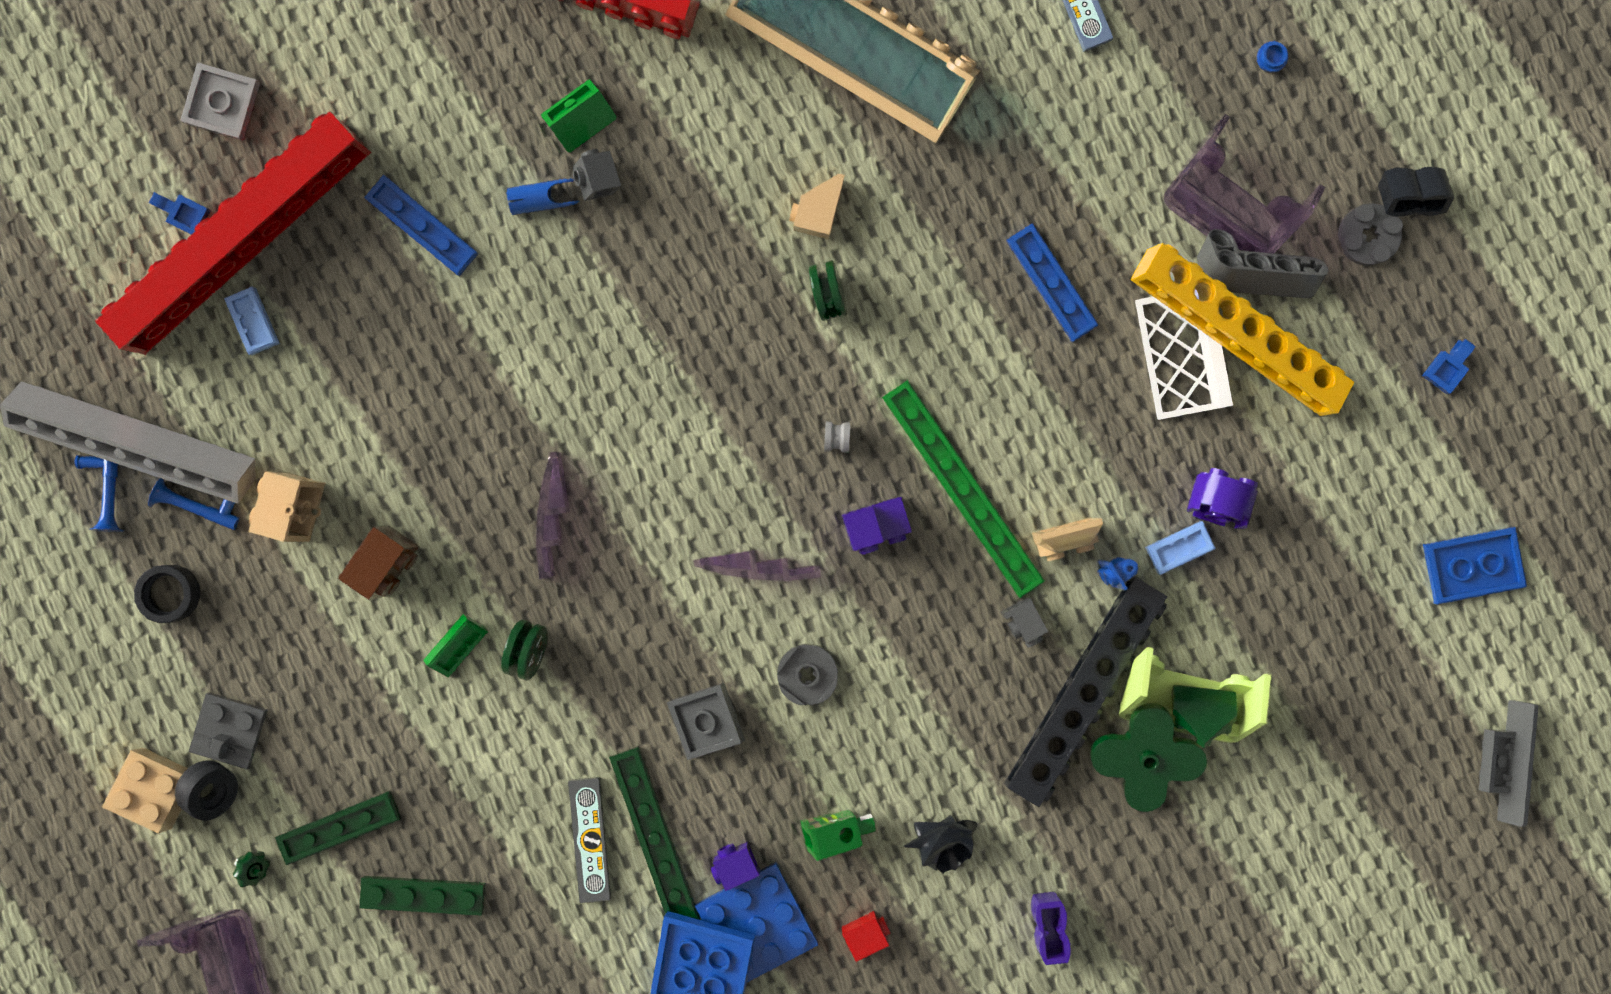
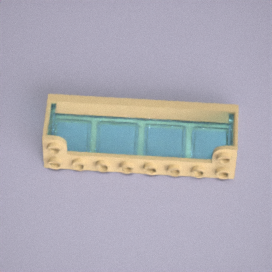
M732 0L725 16L935 143L941 138L981 72L975 68L977 63L973 59L963 54L957 57L949 52L951 47L937 38L932 42L923 36L925 33L923 29L910 22L907 26L897 20L898 14L886 7H882L881 10L871 5L872 0Z

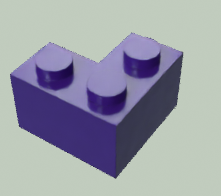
M901 497L841 514L853 551L859 550L861 555L879 550L878 544L884 542V540H888L889 545L907 540L905 534L912 532Z

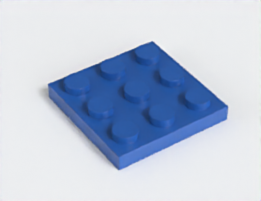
M777 862L761 869L758 877L728 891L723 889L695 904V908L702 921L756 935L747 982L819 945Z
M667 911L663 919L650 994H745L756 935Z

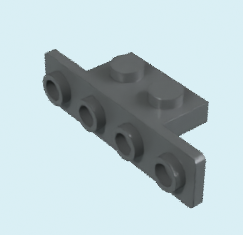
M1509 700L1506 730H1484L1479 790L1488 793H1500L1498 821L1526 827L1528 823L1539 706L1533 703Z

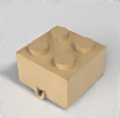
M265 471L257 486L259 495L256 506L252 509L249 516V523L251 524L249 532L283 542H310L316 518L321 514L319 506L325 483L294 474ZM313 509L318 510V513L316 515L312 513Z
M146 748L130 750L102 808L158 834L171 830L182 810L175 799V788L179 778L188 768Z

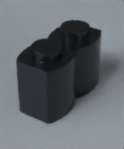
M1396 167L1385 171L1378 184L1385 212L1390 216H1408L1416 213L1424 216L1440 215L1447 213L1454 200V194L1446 170L1443 168L1424 167L1413 170Z

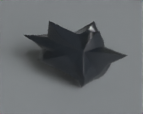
M951 815L941 822H914L917 838L903 847L920 849L922 867L929 866L936 871L938 869L943 874L949 870H956L964 861L972 857L973 834L976 830L977 822L971 820L957 822Z

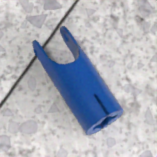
M564 178L507 188L508 201H514L508 202L511 214L519 215L568 207L579 203L580 200L557 203L551 197V190L554 186L573 182L574 179Z

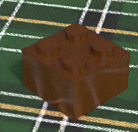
M391 526L373 527L337 579L368 600L382 598L386 594L390 596L401 582L398 577L403 569L409 570L416 562L418 555L415 552L419 546Z

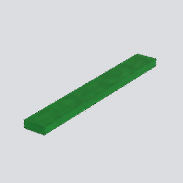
M908 380L883 396L882 399L1017 596L1022 598L1044 583L1045 580Z

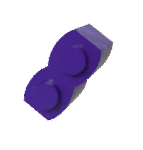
M1055 891L1033 894L1031 913L1037 924L1034 932V941L1042 960L1046 965L1068 963L1071 946L1064 932L1067 926V913L1063 903Z

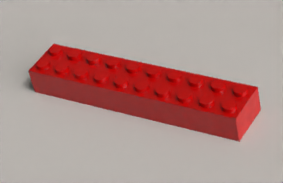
M331 111L318 116L312 122V127L303 135L294 137L289 142L288 149L280 156L272 157L258 176L247 179L242 184L240 192L234 197L225 199L211 218L200 221L192 235L187 239L178 241L172 247V252L164 260L153 263L145 277L140 281L131 283L125 289V294L117 302H111L106 305L101 311L102 315L95 322L119 349L146 355L372 152L348 125Z

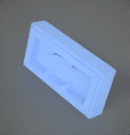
M249 287L224 298L248 355H255L280 344L255 287Z
M1199 521L1145 547L1158 575H1162L1216 549L1203 521Z

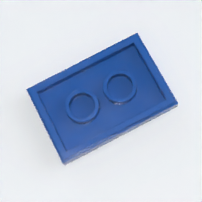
M1516 527L1423 544L1434 604L1448 603L1527 587Z

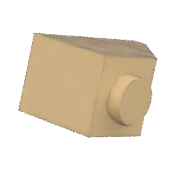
M835 175L801 195L799 204L793 203L789 221L794 222V231L829 239L845 175Z

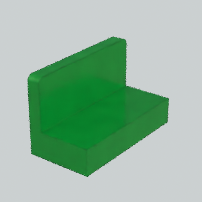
M590 79L540 114L568 153H571L617 118L601 92Z

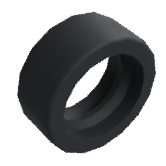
M178 565L155 566L145 571L137 580L134 589V601L139 612L148 620L156 623L177 622L190 616L197 608L200 599V586L196 577L187 568ZM162 576L175 577L183 587L184 598L182 604L178 609L171 612L159 610L154 606L151 599L152 585Z

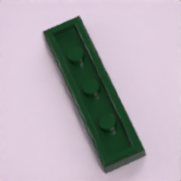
M387 791L280 834L275 839L287 866L399 821L402 818L391 791Z

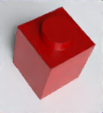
M875 911L842 926V935L856 962L889 946L887 935L891 934L885 918L881 917L878 919Z

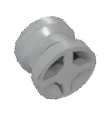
M826 421L824 452L840 449L844 453H849L850 422L834 425L832 422Z

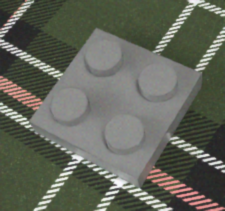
M197 62L180 121L193 127L244 141L260 82L253 78Z

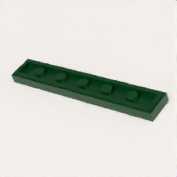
M639 746L610 756L609 759L665 914L669 911L700 920Z

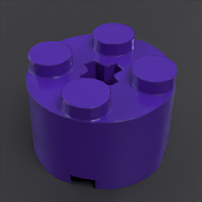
M1211 468L1209 473L1200 472L1196 476L1186 511L1188 513L1194 511L1192 516L1225 527L1226 523L1235 522L1234 528L1236 529L1248 528L1258 494V483L1246 478H1240L1239 480L1229 478L1228 472L1216 468Z

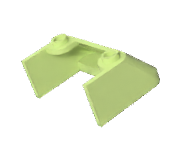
M1147 647L1133 661L1119 710V717L1130 721V717L1136 708L1146 703H1157L1164 706L1170 712L1175 724L1176 716L1173 715L1172 711L1173 685L1236 692L1237 720L1233 723L1230 734H1221L1212 740L1234 743L1242 740L1267 723L1271 675L1264 674L1254 682L1244 675H1231L1230 679H1226L1223 682L1164 670L1165 664L1159 661L1158 656L1153 655L1154 648ZM1174 726V731L1192 735L1186 729H1177Z

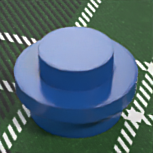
M1267 42L1258 50L1257 63L1266 72H1278L1288 62V51L1279 42Z

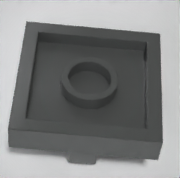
M725 683L667 702L687 760L738 745L745 741L736 716V710L731 702Z
M210 692L206 693L188 752L249 769L267 709Z

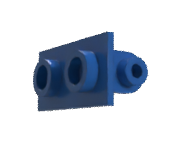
M1116 557L1111 561H1097L1101 567L1097 571L1103 582L1107 586L1111 585L1118 589L1127 590L1128 588L1124 582L1134 577L1138 572V565L1132 559Z

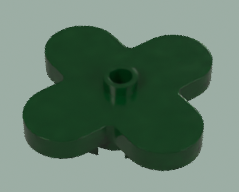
M1146 703L1136 708L1130 717L1129 730L1124 735H1103L1092 744L1090 750L1094 769L1106 777L1124 778L1123 791L1125 799L1133 809L1141 812L1153 811L1164 803L1169 781H1192L1200 777L1206 769L1207 757L1203 748L1196 743L1197 741L1189 738L1173 737L1174 723L1171 714L1164 706L1157 703Z

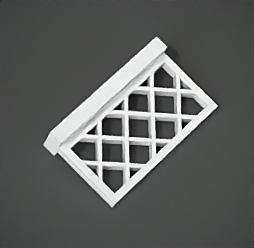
M1195 289V296L1199 299L1198 292ZM1155 297L1135 300L1157 420L1233 406L1222 345ZM1156 303L1166 310L1156 325L1145 318L1144 304ZM1168 312L1184 322L1175 336L1159 327ZM1146 324L1153 328L1149 335ZM1186 324L1198 331L1199 339L1193 348L1177 339ZM1156 330L1171 339L1162 354L1150 348L1149 340ZM1174 342L1189 351L1180 367L1164 357ZM1199 344L1201 346L1202 355L1195 351ZM1152 354L1159 358L1155 365L1153 363ZM1192 354L1204 362L1205 369L1198 378L1182 369ZM1161 360L1177 369L1168 384L1156 378L1155 369ZM1180 372L1195 381L1186 396L1170 387ZM1205 374L1208 385L1201 381ZM1158 384L1164 387V390L1161 392L1160 395L1158 390ZM1198 384L1209 391L1211 404L1199 406L1188 399ZM1169 390L1181 398L1182 402L1175 411L1163 413L1161 399L1166 391ZM1185 402L1193 406L1190 408L1181 409Z

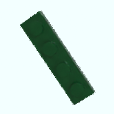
M363 876L361 878L359 908L482 916L484 913L485 883Z

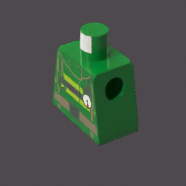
M849 810L800 821L807 851L816 861L863 846L861 836L876 832L871 814L856 817ZM845 828L844 833L840 835L841 830Z

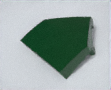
M1173 685L1172 711L1173 715L1176 716L1174 726L1177 729H1186L1197 738V744L1206 748L1211 745L1212 739L1221 734L1228 735L1231 733L1233 723L1237 720L1236 692Z

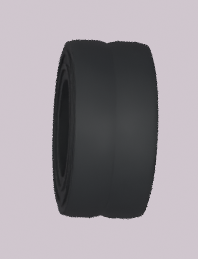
M211 760L200 761L190 766L179 778L175 788V799L179 807L193 818L202 821L212 820L224 814L231 807L238 793V781L235 775L220 763ZM208 784H213L210 793L205 797H201L202 790Z

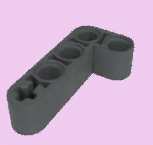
M1213 229L1208 233L1197 255L1198 264L1202 267L1203 272L1212 279L1223 282L1227 286V290L1233 293L1312 298L1329 271L1327 265L1322 260L1314 257L1239 251L1233 236L1221 229Z

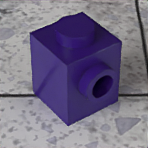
M748 842L737 847L732 843L720 848L717 851L718 855L714 857V866L711 867L717 885L722 883L725 891L760 875V868Z

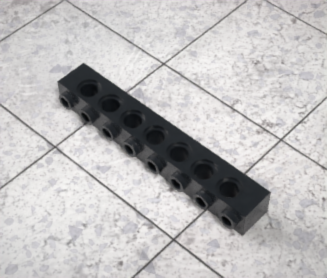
M1137 577L1127 580L1125 585L1128 589L1121 590L1004 782L1008 789L1037 807H1040L1042 802H1048L1055 790L1053 784L1059 775L1062 777L1067 772L1071 764L1069 758L1074 749L1079 750L1087 738L1085 731L1090 723L1095 724L1100 718L1103 711L1101 705L1106 697L1110 698L1113 696L1118 688L1119 682H1117V679L1121 672H1126L1131 667L1135 656L1132 654L1138 645L1142 646L1151 633V630L1148 628L1154 618L1159 619L1166 609L1167 604L1164 602L1168 596ZM1138 605L1142 610L1141 618L1138 621L1132 622L1129 618V611L1133 606ZM1118 632H1124L1126 636L1125 644L1122 647L1115 648L1113 645L1114 635ZM1103 658H1108L1110 661L1109 670L1106 673L1099 674L1097 663ZM1092 684L1094 687L1093 696L1087 700L1082 699L1081 689L1085 685ZM1070 711H1077L1079 715L1078 721L1074 725H1066L1064 721L1066 714ZM1054 737H1061L1063 740L1062 747L1058 751H1050L1048 748L1050 740ZM1037 764H1046L1047 771L1042 777H1034L1032 775L1033 768Z

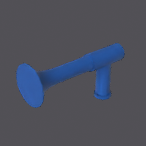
M77 455L74 461L77 469L103 468L101 514L98 523L89 530L123 532L124 530L118 527L114 517L118 464L95 456Z
M162 478L156 482L148 500L149 507L156 503L171 504L232 530L236 529L240 518L231 514L234 502L223 499L220 509L208 507L172 492L166 487L165 481Z

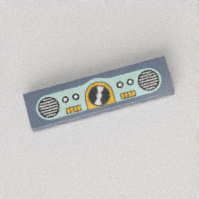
M1062 0L1083 52L1113 40L1112 33L1098 0Z

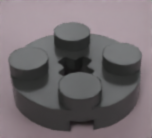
M1373 203L1362 204L1347 213L1342 219L1338 229V239L1344 254L1351 261L1364 266L1375 265L1385 262L1396 253L1402 239L1401 230L1403 223L1398 216L1387 215L1383 205ZM1373 227L1377 239L1367 242L1365 241L1366 235L1363 234V230Z
M801 644L791 648L783 655L778 665L777 680L781 692L788 700L798 705H813L824 702L832 695L837 685L838 670L834 658L827 650L818 645ZM812 667L814 669L813 675L816 677L813 682L811 680H807L805 683L800 680L802 674L799 671L802 668L808 669Z

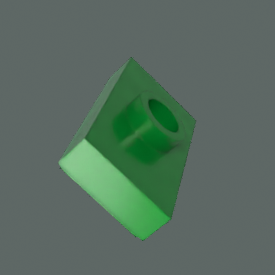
M463 614L423 661L428 667L449 678L488 631L483 625Z

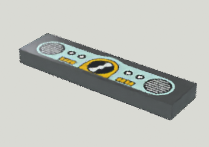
M600 777L571 779L568 781L579 902L607 901L611 899Z

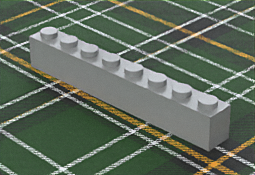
M21 381L0 404L4 427L239 504L254 483L256 477L255 458L74 399L70 396L46 390L40 386H34Z

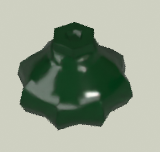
M248 851L245 855L236 859L234 864L236 868L233 876L237 879L240 887H256L259 881L266 877L270 862L265 858L264 852Z

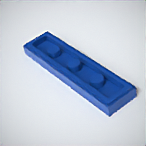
M384 174L364 197L459 277L479 254Z
M1033 223L1006 240L1071 342H1074L1099 325Z

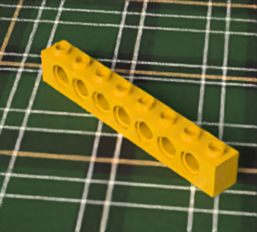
M1161 243L1147 249L1130 279L1132 282L1319 416L1339 413L1355 383L1345 375L1344 370L1322 359V355L1319 352L1307 348L1299 342L1296 335L1282 330L1275 325V321L1271 317L1260 314L1253 309L1249 301L1235 296L1227 290V286L1223 282L1212 279L1205 274L1202 267L1198 264L1184 259L1173 246ZM1170 271L1173 273L1175 281L1171 279ZM1195 289L1198 292L1199 299L1195 296ZM1219 307L1222 310L1223 316L1219 312ZM1243 324H1244L1245 327H1246V333H1245V331H1244V329H1243Z

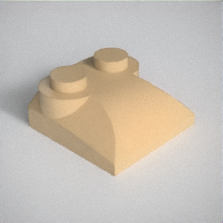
M1090 517L1033 532L1032 536L1035 545H1037L1039 556H1046L1047 561H1052L1065 557L1064 551L1076 549L1077 553L1094 550V543L1099 542L1097 534L1103 522L1102 518Z

